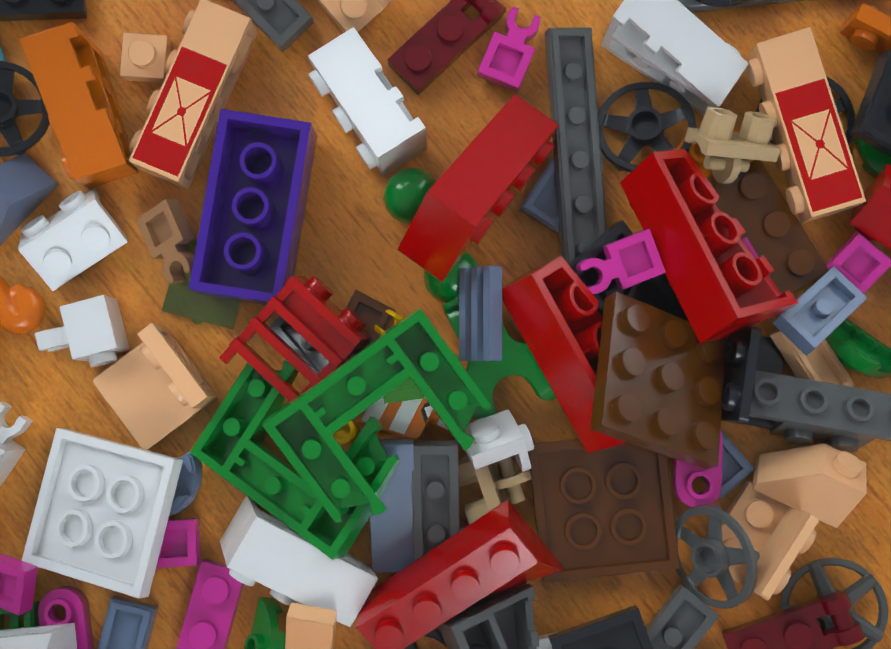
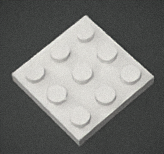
M56 428L22 561L135 598L149 597L183 460L78 431Z

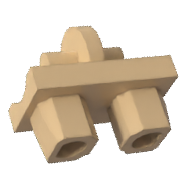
M708 107L700 128L688 127L685 141L687 143L699 144L701 153L707 155L703 162L704 168L712 169L714 179L718 183L730 184L737 179L740 172H747L749 170L750 163L748 159L777 162L781 149L770 142L775 123L773 118L761 112L747 111L745 112L740 132H733L737 115L723 108Z
M468 455L460 459L459 487L479 481L484 497L467 502L464 505L469 525L506 500H509L506 488L508 489L512 504L524 501L525 497L520 484L532 479L530 471L516 472L512 458L508 457L499 461L503 473L502 477L497 462L475 470Z

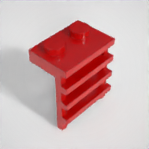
M292 275L286 281L287 284L276 296H273L267 302L266 307L248 323V326L238 337L232 340L229 344L230 346L219 357L225 364H228L238 353L289 402L336 370L352 352L358 351L370 338L363 331L366 323L349 307L341 311L329 299L333 292L314 275L309 280L305 276ZM275 312L329 361L319 373L265 323ZM256 332L310 382L301 393L291 386L247 344Z

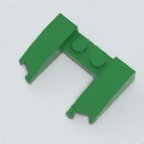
M421 308L413 310L379 335V338L263 421L262 426L335 523L342 522L340 509L370 503L372 516L382 514L387 510L384 503L333 434L395 387L410 378L465 451L471 447L475 439L464 432L477 406L487 411L491 408L489 401Z
M285 360L282 370H276L292 386L298 371ZM247 362L190 453L330 559L334 560L345 557L372 513L370 503L340 509L342 522L335 523L295 468L261 444L267 433L262 426L263 421L281 408L285 397ZM370 416L347 454L378 497L381 498L400 458L395 454L391 457L388 456L376 434L383 427L378 419Z

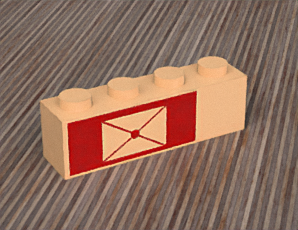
M200 0L196 10H191L188 13L183 25L184 37L178 50L175 49L170 53L165 66L166 78L161 89L155 90L151 95L147 106L149 116L142 130H138L134 134L129 146V154L131 155L129 162L145 173L188 191L218 125L220 109H225L258 34L251 18L208 0Z
M811 27L757 43L748 56L749 60L747 62L749 64L746 67V72L750 84L753 87L758 86L763 101L759 104V112L775 120L773 136L776 146L781 149L775 164L780 172L785 171L790 187L786 189V199L791 212L794 215H799L802 224L855 208L866 202Z

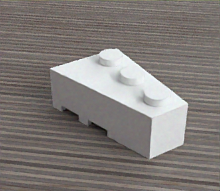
M624 0L613 15L601 43V47L653 82L667 85L678 91L688 101L690 106L702 115H705L708 107L719 108L749 64L741 57L736 48L725 43L678 0Z
M354 27L308 55L314 69L308 73V76L320 95L323 97L329 93L338 106L332 110V113L344 132L348 133L352 129L361 142L355 148L369 170L377 166L384 177L427 150L426 127L419 117L413 119L402 102L405 100L396 86L392 87L382 72L381 64Z
M246 495L220 540L227 568L230 569L229 574L245 585L254 586L255 582H258L270 588V594L286 605L290 606V603L299 602L304 605L337 611L336 621L351 628L378 580L370 566L349 553L342 558L330 559L279 519L259 510L256 506L257 503Z

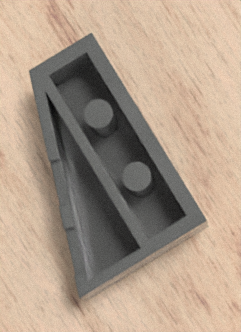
M524 584L479 600L440 625L439 629L447 648L536 649L539 646L538 631L534 628L532 601H535L534 585Z

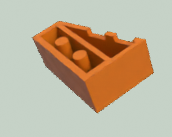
M73 21L19 38L48 112L50 125L62 148L61 162L67 176L89 189L137 174V167L129 162L131 156L129 154L130 143L101 50Z

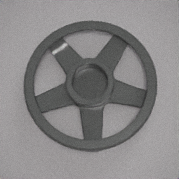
M699 505L683 512L675 523L677 547L678 538H680L692 548L691 559L694 565L693 570L687 576L679 558L680 569H676L685 587L702 602L712 607L728 609L744 603L755 588L758 573L757 561L760 558L759 552L754 550L745 530L731 515L721 510L719 505ZM694 515H709L706 538H701L682 525ZM722 522L733 531L743 549L726 547L723 544ZM747 564L746 581L741 592L738 593L729 571V566ZM717 577L728 599L725 601L711 599L701 593L696 587L706 578Z
M822 558L805 564L790 577L782 593L781 610L798 605H790L789 599L795 584L806 573L810 572L817 592L816 598L840 591L834 588L823 566H841L857 572L862 578L843 591L847 592L852 607L849 609L852 619L860 623L867 639L852 649H871L877 642L882 640L888 620L887 600L879 582L865 568L841 558ZM872 588L878 601L879 610L876 626L872 625L854 610V606ZM830 615L817 618L822 631L835 626Z

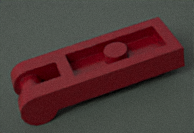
M451 0L387 59L388 65L419 95L495 25L507 9L499 0ZM471 5L480 13L473 22L463 13Z
M846 591L833 592L722 631L728 649H831L837 646L852 645L865 638L860 623L853 621L849 612L852 604ZM830 615L835 626L822 631L817 618Z

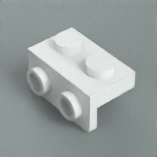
M95 189L90 190L86 194H83L82 191L71 194L60 203V211L47 219L44 215L38 216L21 229L23 235L20 237L18 250L52 291L128 242L125 233L101 204L100 195Z

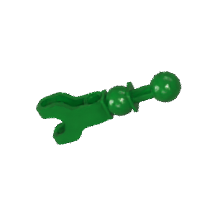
M409 167L397 171L389 178L384 187L383 200L386 210L394 219L401 223L411 224L427 191L436 181L431 174L422 169ZM468 252L464 253L443 282L424 269L426 289L433 298L444 303L442 308L458 340L459 268L479 267L477 261ZM503 322L502 361L467 362V373L491 404L489 411L477 406L473 414L475 420L497 413L492 394L495 385L505 376L518 375L524 377L538 397L546 401L556 399L553 390L527 344L512 339Z

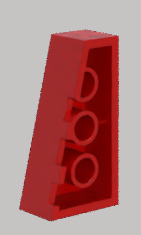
M514 94L427 191L397 250L443 282L471 244L474 242L478 245L494 223V220L491 219L494 214L499 218L502 216L516 195L512 192L514 188L521 192L536 171L532 165L536 164L541 167L555 147V144L549 140L557 129L558 124Z

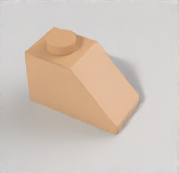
M824 443L762 453L755 460L752 489L794 509L811 513L820 521L838 528L867 494L866 463L849 452L837 450Z

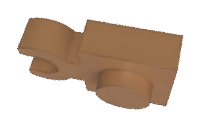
M165 199L137 218L136 222L152 259H164L163 274L169 284L183 283L185 277L181 271V266H183L186 274H191L195 256L194 253L189 252L186 244L195 238L179 200Z

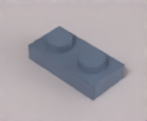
M833 266L797 299L799 302L797 305L784 311L773 324L807 356L852 314L867 297Z

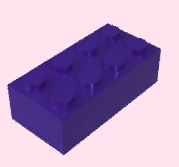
M220 109L189 290L205 296L267 305V302L273 296H276L287 284L286 281L294 275L317 142V134L310 122Z

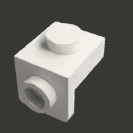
M509 409L480 418L468 424L464 433L475 439L471 447L466 450V453L475 470L511 456L515 457L522 472L531 469L528 451L534 450L532 437L525 424L517 425Z

